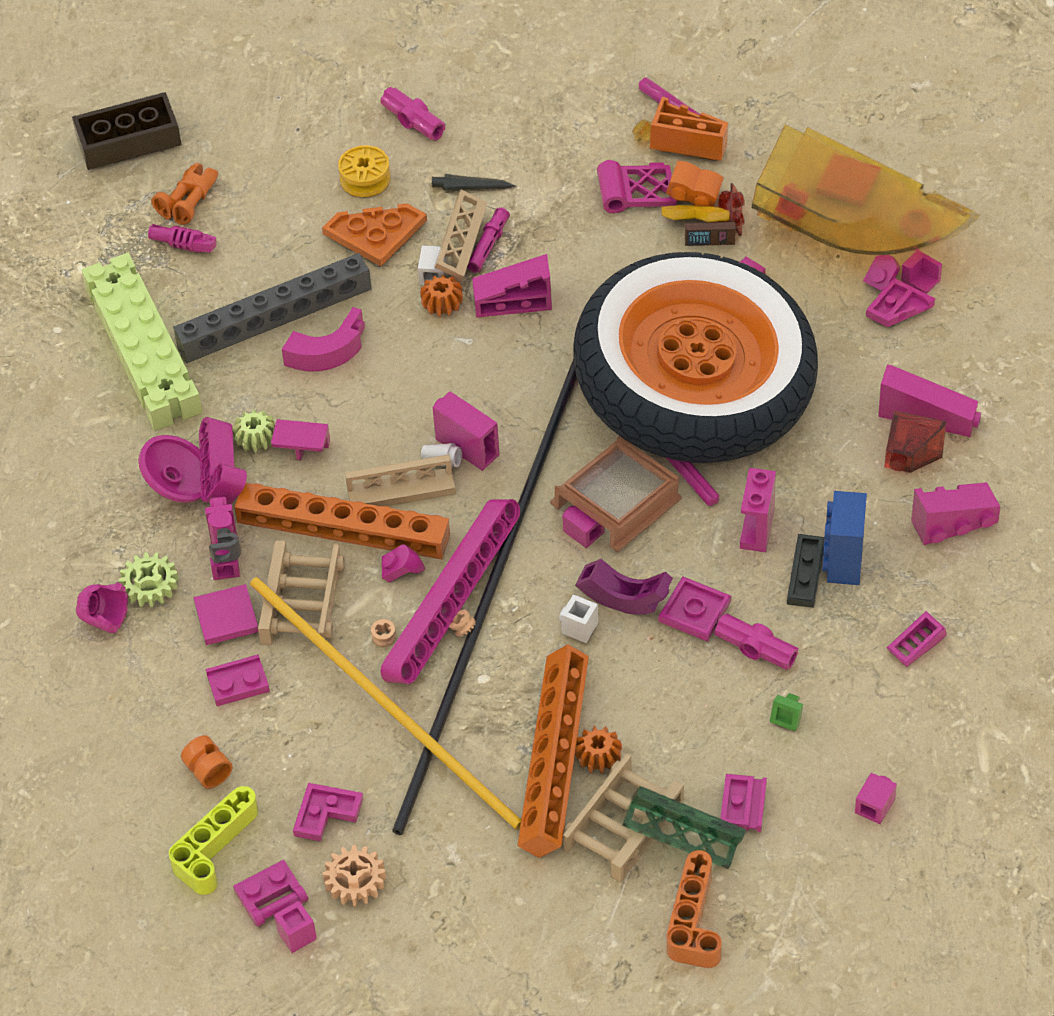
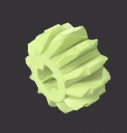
M253 409L250 414L243 411L242 417H236L235 425L233 426V436L237 446L243 447L245 452L253 449L257 453L258 449L261 448L266 451L268 445H271L275 428L272 415L267 416L265 410L257 413Z

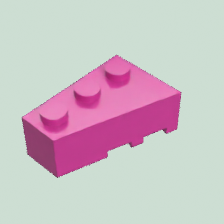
M547 254L472 278L476 318L552 310Z
M987 482L958 485L957 489L945 490L944 486L936 487L935 491L923 492L922 488L914 489L911 522L923 545L939 543L946 538L965 535L969 531L982 527L987 528L998 523L1000 505Z

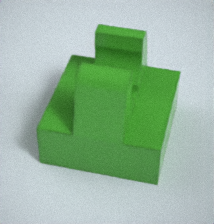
M791 693L786 697L777 694L773 701L770 722L796 731L800 725L803 704L798 702L800 697Z

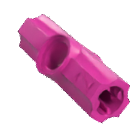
M391 86L384 91L383 96L380 98L381 104L396 114L399 122L405 128L411 129L414 127L430 140L434 139L436 141L442 137L446 129L445 123L430 113L428 107L421 99L415 98L412 100L400 90Z
M726 613L721 616L715 628V636L738 646L746 657L753 660L763 658L788 670L793 666L798 655L799 648L775 637L768 627L760 623L750 625Z

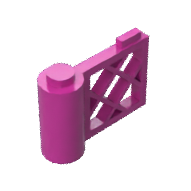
M606 160L597 167L603 208L608 213H619L626 209V207L675 206L677 200L670 196L669 198H660L656 195L660 190L666 193L672 177L670 165H664V162H654L642 166H621L616 161ZM628 174H637L641 179L635 182L628 177ZM654 174H665V179L660 182L652 176ZM648 181L655 188L649 191L642 185ZM637 190L645 195V197L632 198V194Z

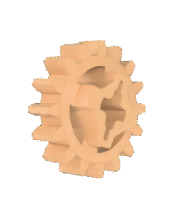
M353 845L351 851L347 852L342 847L341 855L331 854L332 862H325L326 871L323 872L325 889L326 891H331L333 900L340 896L341 904L345 905L348 900H352L353 906H356L360 899L367 904L368 896L378 897L377 889H384L383 880L386 879L384 862L382 859L378 860L376 851L368 854L366 846L361 851H357L356 845Z

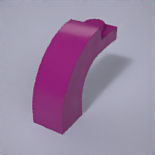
M601 558L584 566L575 586L588 597L605 607L628 614L643 615L653 613L658 603L667 597L670 591L668 588L673 578L667 572H663L648 579H633L617 572Z

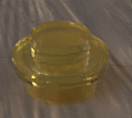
M643 119L633 128L632 133L635 135L634 139L637 142H646L650 139L652 121L648 122L646 119Z

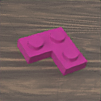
M308 783L293 828V835L295 837L321 841L329 818L357 822L364 799L363 793Z

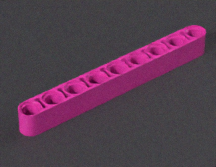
M491 499L485 504L383 661L381 677L385 682L411 684L416 680L458 611L464 605L520 516V506L516 500Z

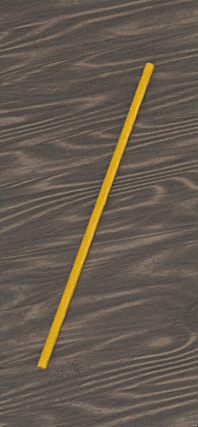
M258 577L252 579L250 585L515 830L520 828L521 819L263 581Z

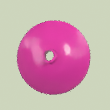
M159 435L149 439L142 447L138 457L140 472L148 485L155 492L172 501L190 503L200 500L199 448L191 442L173 435Z

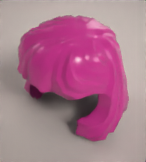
M118 582L110 585L93 584L85 587L77 597V616L94 627L109 633H117V630L121 628L128 609L126 587Z

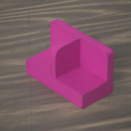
M276 420L271 440L272 447L295 449L297 460H302L304 450L322 452L324 448H329L330 434L328 424Z

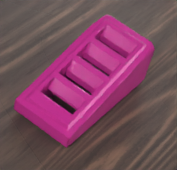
M925 611L887 647V650L907 667L947 636L946 628ZM925 627L932 632L930 635L923 630ZM917 633L925 639L923 642L915 636ZM907 641H913L918 647L912 648ZM900 646H903L910 652L907 657L898 649Z

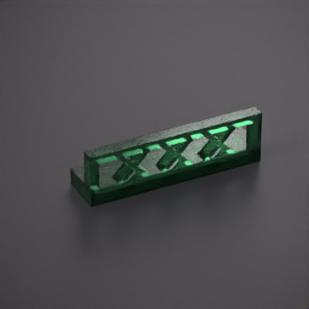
M639 786L632 795L622 824L624 827L688 853L696 850L705 851L711 856L712 863L727 869L731 866L736 847L743 840L746 831L744 828L642 786ZM635 808L645 812L650 822L640 824L631 820ZM663 821L672 823L676 833L671 835L662 833L658 823ZM691 831L697 833L702 844L698 846L689 844L684 834ZM719 842L729 846L726 858L716 855L711 845Z

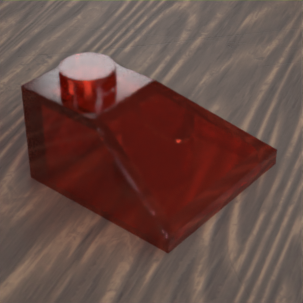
M894 410L884 467L895 471L911 473L941 459L944 452L947 421Z

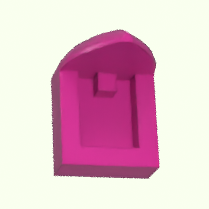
M878 255L873 260L863 281L882 291L893 277L897 276L901 270L900 265L891 255Z
M401 545L382 556V579L389 583L408 572L418 574L425 570V566L418 554L406 545Z

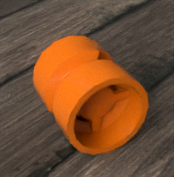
M207 735L196 737L184 747L180 756L182 762L194 773L196 779L206 789L217 787L223 783L233 769L229 759L224 753L219 751V747Z

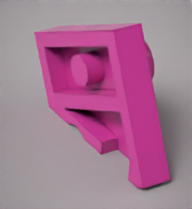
M893 277L866 309V317L889 327L933 308L935 298Z

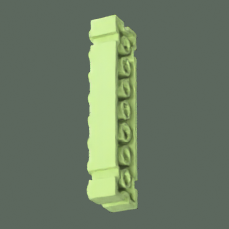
M129 252L111 258V264L106 266L97 263L81 269L85 289L91 301L94 302L97 314L143 409H146L147 417L154 431L174 424L173 419L181 416L183 420L202 414L199 393L192 379H189L188 371L140 274L136 272L135 264Z

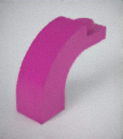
M352 307L342 325L335 332L326 336L312 337L293 331L282 348L284 366L301 371L314 372L333 369L349 361L362 348L360 336L365 328L362 310Z

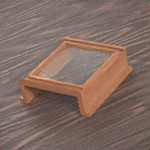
M618 436L617 441L561 486H555V497L550 500V504L559 509L568 501L610 531L609 547L619 552L678 503L682 496L678 494V476Z

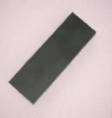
M798 534L787 596L788 605L814 608L824 549V537Z

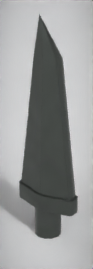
M445 174L444 177H432V187H444V191L517 187L505 180L451 174Z

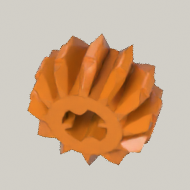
M444 274L441 278L433 275L432 281L425 280L424 287H421V304L424 309L428 310L430 315L437 312L439 318L442 313L450 316L452 310L458 311L460 304H462V286L460 282H456L454 276L447 279Z
M594 725L592 732L584 729L582 737H577L575 757L579 759L581 768L588 766L590 773L595 769H599L601 774H603L606 767L611 769L616 761L621 760L622 742L618 740L616 731L609 733L607 726L602 730H598Z

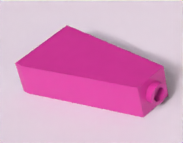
M887 364L880 387L878 417L971 437L973 427H979L981 412H977V400Z

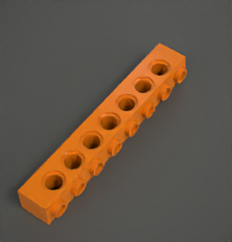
M246 483L234 507L237 523L391 551L401 545H406L419 556L441 560L450 537L449 518L439 515H427L412 510L404 511L388 506L370 505L361 501H347L337 497L314 495L309 492H296L286 488L268 487L258 483Z
M569 644L551 653L546 658L517 846L538 858L560 848L562 845L589 656Z

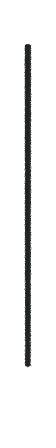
M574 358L519 498L520 516L501 545L474 616L476 621L474 628H470L471 631H468L429 735L437 742L439 741L577 379ZM425 746L392 829L393 833L397 835H403L433 753Z

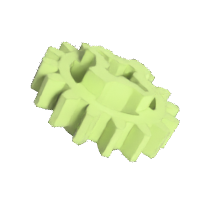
M145 552L142 559L135 555V562L127 561L125 563L126 569L120 570L121 578L119 583L126 587L129 602L133 603L138 600L140 607L145 602H149L150 607H153L154 601L157 600L163 604V597L171 598L173 596L172 590H177L178 588L177 581L179 578L174 562L169 563L167 556L160 559L158 553H155L153 557H149L148 553Z

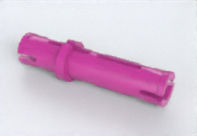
M502 207L496 208L491 220L485 224L483 235L468 262L467 269L471 272L477 273L481 271L496 240L501 238L504 225L510 217V213Z

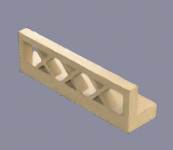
M462 189L457 195L434 268L447 273V279L454 276L456 282H460L465 275L488 203ZM463 200L473 205L469 211H466L464 208ZM463 218L465 221L463 230L459 228L456 220ZM451 238H458L457 248H454L450 241ZM451 256L453 258L451 266L443 262L444 257Z
M450 454L345 472L349 501L353 502L361 501L370 505L391 506L456 494ZM445 465V468L443 469H432L435 466ZM417 470L414 474H406L408 471ZM383 475H392V476L389 477V478H385V479H381V478H380V477L383 476ZM354 480H365L362 483L352 484Z

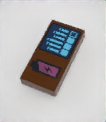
M735 222L685 223V246L735 245Z

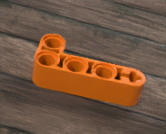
M702 850L693 851L686 858L667 930V954L671 960L712 968L721 961L722 940L716 932L699 928L712 879V858L707 852ZM698 869H700L699 876L695 875ZM689 892H696V893H698V894H696V895H690V894H687V893H689ZM687 916L691 917V919L683 920L681 917ZM680 941V942H684L685 944H684V945H676V944H674V943ZM706 947H710V948H713L714 950H712V951H705V950H703V949L706 948Z

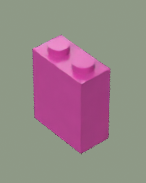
M451 391L435 402L432 408L436 440L442 444L454 443L456 446L461 447L462 458L483 471L500 455L497 422Z

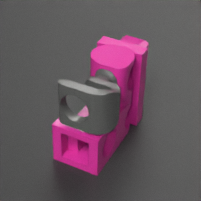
M226 497L211 498V507L205 508L211 539L209 551L213 580L240 577L238 558L241 555V546L237 536L232 504L227 505Z

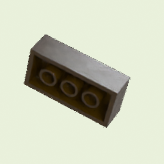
M166 92L72 116L76 138L87 170L182 145L178 123Z

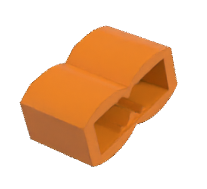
M677 161L666 194L678 201H689L695 206L714 207L724 177L716 172L700 169L689 162Z

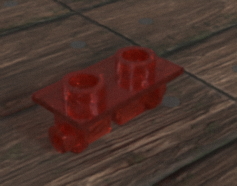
M731 183L730 191H723L719 195V208L729 211V220L720 222H735L736 232L739 236H742V225L745 223L742 206L745 205V200L742 192H738L734 184Z

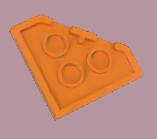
M408 203L398 204V208L383 210V207L362 209V213L348 214V211L337 212L322 227L323 235L382 266L427 221V214Z

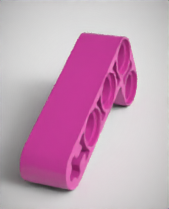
M205 417L199 428L201 499L203 502L210 503L211 498L226 497L227 505L232 504L246 484L247 472L244 469L234 467L232 424Z

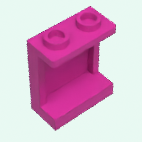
M749 468L741 505V513L745 514L740 539V549L759 552L767 551L775 510L776 471Z

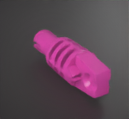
M152 224L148 231V238L150 240L166 242L173 248L202 253L212 252L217 246L216 237L190 228L187 229L180 226L169 228Z

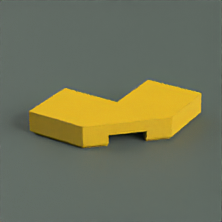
M675 205L663 206L662 216L672 220L696 218L705 222H720L729 220V211L719 207Z

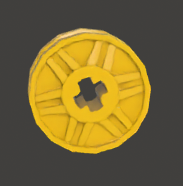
M370 145L353 147L343 153L338 161L340 185L345 192L352 196L372 197L383 192L391 181L389 157L378 147Z

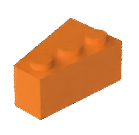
M662 96L651 123L650 149L722 161L727 147L728 122L703 112L700 115L688 111V106L682 104L678 107L669 103V99Z

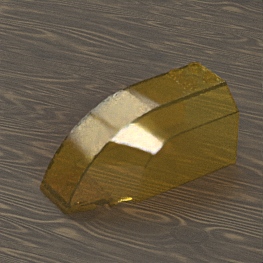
M787 124L784 125L758 179L751 208L758 211L757 216L768 221L777 220L780 222L778 226L789 232L799 231L830 247L865 255H894L924 250L953 238L971 226L980 217L979 213L962 204L942 196L943 194L937 191L926 192L922 190L924 184L809 127L803 133Z

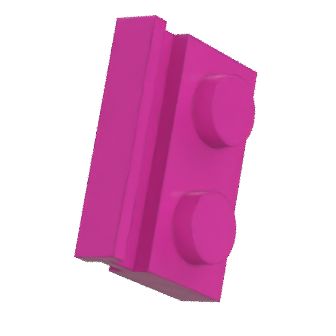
M259 654L206 669L207 678L217 707L270 692Z
M726 774L720 828L744 831L756 829L757 832H761L767 785L766 777L754 779V776Z

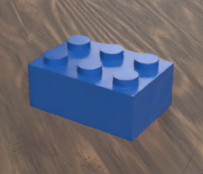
M834 491L833 501L827 502L822 568L823 572H828L827 583L860 585L867 493Z

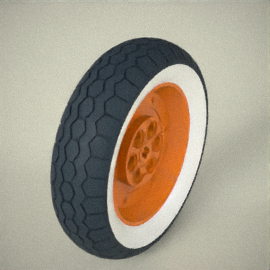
M700 252L660 254L639 260L617 271L598 287L586 303L577 323L573 343L576 377L583 395L596 415L612 431L634 446L647 452L650 451V453L682 462L717 463L752 455L774 444L790 431L803 415L813 395L818 374V354L814 334L805 314L796 301L778 283L757 269L731 258H721L719 255L708 253L703 255Z

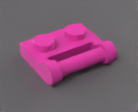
M284 859L233 885L235 894L256 927L264 924L266 919L295 902L300 901L302 904L309 900L304 888L299 884ZM290 890L292 891V893H290L289 895L269 904L268 906L260 910L258 909V907L268 903L269 901L289 892Z

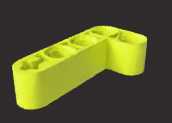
M240 786L234 789L169 849L168 854L173 873L196 893L207 895L217 888V877L211 859L257 817L258 806L255 792L252 788ZM202 875H208L205 878H198Z

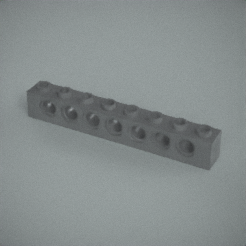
M357 253L173 326L177 347L186 363L192 362L372 290L370 270L361 255Z

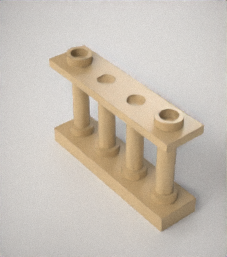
M275 540L267 586L293 610L321 612L319 624H308L326 640L327 638H332L333 622L330 621L339 571H344L345 556L340 555L339 544L333 545L331 557L292 555L291 552L287 551L286 541ZM291 566L329 568L328 579L288 577L285 572L286 568ZM287 587L325 590L324 601L283 599L281 593ZM265 598L258 627L261 644L272 645L273 635L278 634V632L302 633L291 622L279 621V618H277L279 611Z
M626 753L621 761L614 763L608 778L573 823L569 822L565 826L563 831L564 850L569 853L576 842L608 859L611 865V877L622 882L684 801V785L674 780L668 788H660L632 772L631 755ZM625 780L657 798V803L653 808L646 809L616 791ZM610 801L642 819V823L637 829L633 828L631 830L602 814L600 811ZM592 822H595L625 839L626 844L621 850L617 849L615 851L584 832Z

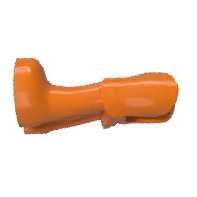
M196 162L184 172L183 178L177 183V187L170 195L165 192H158L151 199L153 208L165 219H170L173 216L176 223L181 225L188 224L194 217V208L200 198L205 199L208 190L216 182L219 174L218 171L208 167L203 172V165Z

